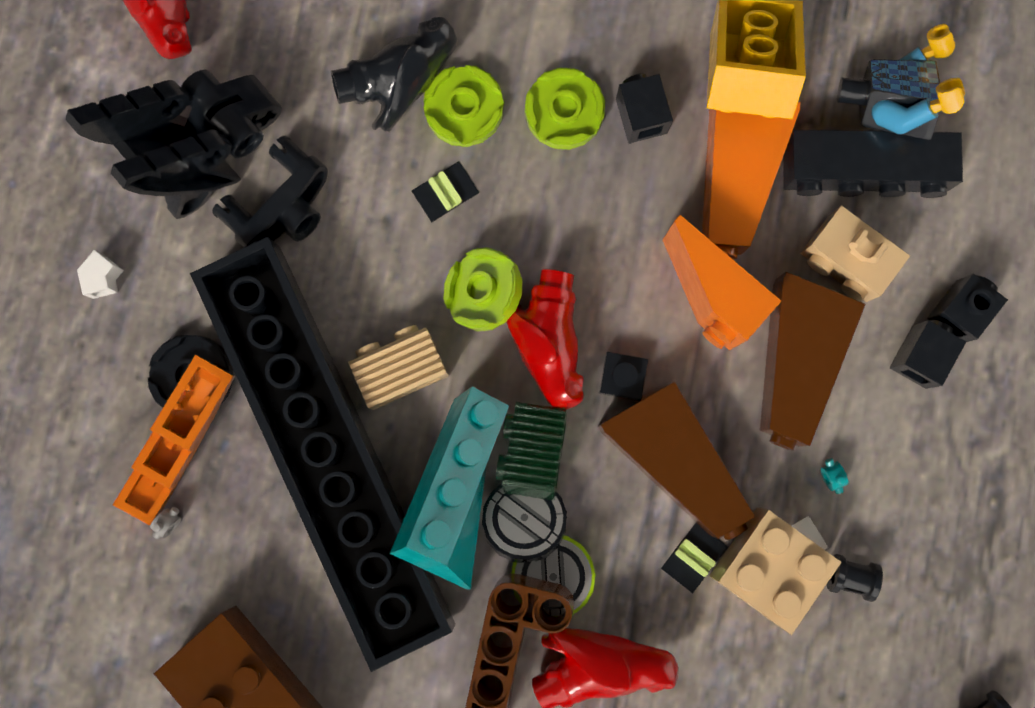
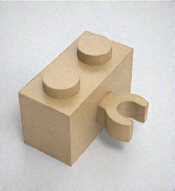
M842 205L827 217L800 253L808 259L807 263L814 271L823 276L830 275L842 284L841 289L844 293L855 300H864L865 302L880 297L910 257L909 254Z

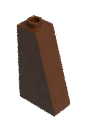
M785 272L776 278L772 293L781 302L770 314L760 431L771 435L769 442L794 451L795 446L811 445L866 304Z
M675 382L663 387L597 426L600 432L710 536L717 539L723 536L725 540H730L748 529L746 522L754 518L755 515Z

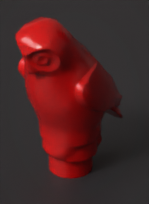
M123 0L131 16L140 25L150 43L162 57L176 59L190 54L192 47L185 24L189 21L190 13L186 7V0Z
M543 269L541 270L539 285H534L531 290L532 298L529 301V307L523 309L519 303L516 311L506 322L523 363L535 379L548 404L556 409L567 410L580 404L584 397L582 391L584 378L576 372L578 364V339L573 324L574 305L577 300L575 293L572 292L574 275L563 271Z
M565 628L561 632L548 633L542 636L541 643L543 647L563 653L565 656L561 657L560 660L552 661L544 673L533 677L532 687L542 708H554L559 705L567 708L586 699L616 698L634 693L643 688H646L651 693L663 689H672L678 680L679 667L673 654L668 651L639 644L615 635L601 634L584 629Z

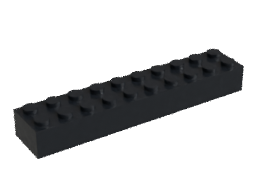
M266 237L191 272L192 280L370 671L373 672L452 633L456 623L433 574L390 554L405 514L280 246L269 237Z

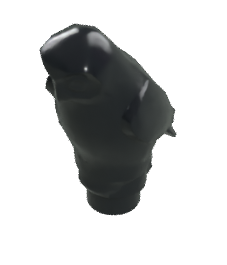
M434 17L429 21L419 23L417 33L397 38L372 57L351 60L346 68L332 70L331 77L338 103L343 104L354 101L356 104H364L369 101H378L381 104V110L372 123L373 130L381 128L385 132H390L406 110L429 88L440 68L455 49L457 37L454 28L445 18Z

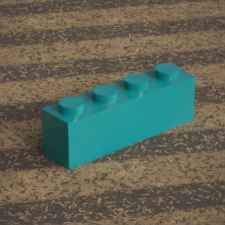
M473 386L453 400L390 554L467 590L471 589L487 462L509 405Z

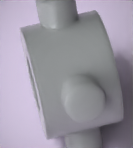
M176 507L164 509L152 521L150 528L154 530L152 536L155 539L166 538L181 522V518L177 516L179 510Z

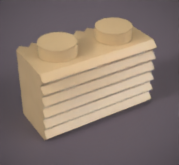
M417 325L406 327L394 334L396 339L394 342L380 347L379 342H374L355 351L357 358L348 363L369 409H378L449 376L431 334L426 327L420 330Z

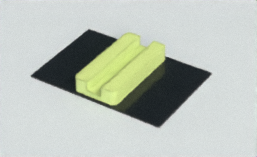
M458 161L413 189L412 193L432 223L479 194V191Z
M695 523L661 569L693 594L728 546L719 539L710 536L701 526Z

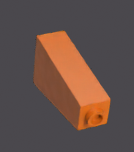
M800 102L797 103L793 119L766 118L754 114L725 113L714 109L709 110L702 234L732 259H737V255H742L751 246L797 120Z

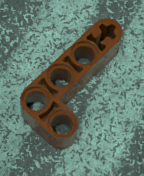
M520 574L505 575L496 583L487 605L465 708H508L525 628L546 633L563 631L569 625L574 610V598L567 587ZM506 588L514 589L521 595L522 603L517 606H509L503 602L500 592ZM549 599H556L564 605L566 611L557 617L550 616L544 611L542 603ZM504 632L509 635L513 645L508 648H500L493 642L491 634ZM494 675L502 681L503 687L498 690H492L484 684L482 677Z

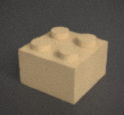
M756 508L753 512L755 517L746 522L748 529L734 539L709 576L775 625L792 635L841 564V561L770 510Z

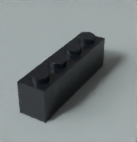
M793 130L783 155L784 190H797V195L815 196L821 194L822 191H838L839 196L854 197L864 194V191L879 192L881 197H899L905 195L906 192H920V196L923 198H938L946 196L947 191L963 182L962 132H933L931 140L886 131Z

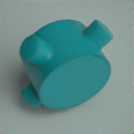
M833 458L826 459V466L820 469L822 478L830 491L835 490L836 494H841L844 492L843 487L849 484L847 474L838 461L834 462Z

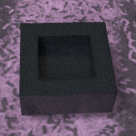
M607 352L599 394L641 401L648 359Z

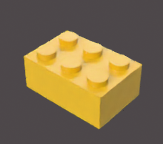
M718 0L710 33L706 109L719 110L725 113L738 112L761 115L766 118L793 119L806 78L803 1Z

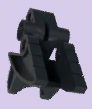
M204 69L190 75L182 83L181 87L176 81L165 80L153 84L152 88L145 86L129 91L126 96L119 94L99 101V104L92 102L68 109L65 120L78 135L94 142L114 145L126 159L113 164L111 169L112 176L123 189L142 195L165 196L167 209L176 219H181L202 207L214 190L236 184L241 180L225 159L229 154L239 159L252 153L263 141L264 134L261 130L269 127L276 121L281 114L282 107L254 75H246L220 83L209 70ZM190 106L192 109L189 117L181 116L180 114L186 107Z

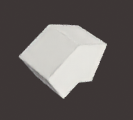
M93 250L77 269L82 295L95 299L118 293L116 279L124 270L104 254Z

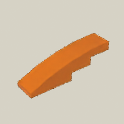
M197 355L194 356L150 428L152 434L131 468L134 470L114 501L113 506L151 525L157 515L162 512L178 485L235 376Z

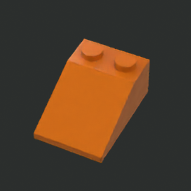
M681 215L677 217L663 238V243L697 323L705 329L702 332L703 336L717 348L722 349L725 346L728 350H731L746 342L780 304L781 300Z

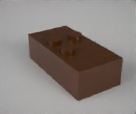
M237 606L218 615L153 673L182 708H323Z

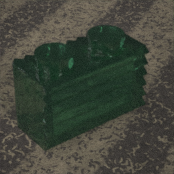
M516 402L514 414H506L503 438L509 439L507 455L499 454L496 468V480H502L504 493L555 500L567 423V409Z

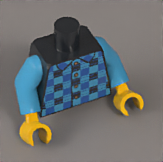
M940 24L931 28L927 33L929 46L922 50L920 47H917L900 60L873 59L869 61L863 79L841 77L837 92V103L859 105L861 125L866 128L931 140L941 110L946 114L956 113L964 104L965 89L960 78H950L940 83L937 62L929 60L932 57L938 59L945 58L953 53L955 41L948 25Z

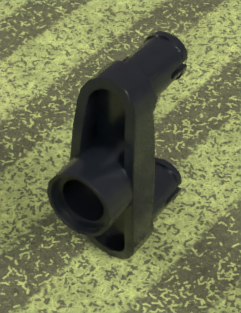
M286 135L279 137L277 141L287 152L284 153L273 143L269 149V155L276 159L292 175L252 216L232 195H225L220 201L230 209V212L228 213L217 203L212 209L213 215L235 233L236 241L244 248L266 237L275 241L284 233L294 241H302L313 233L320 222V213L311 204L326 182L328 169L315 156H308Z

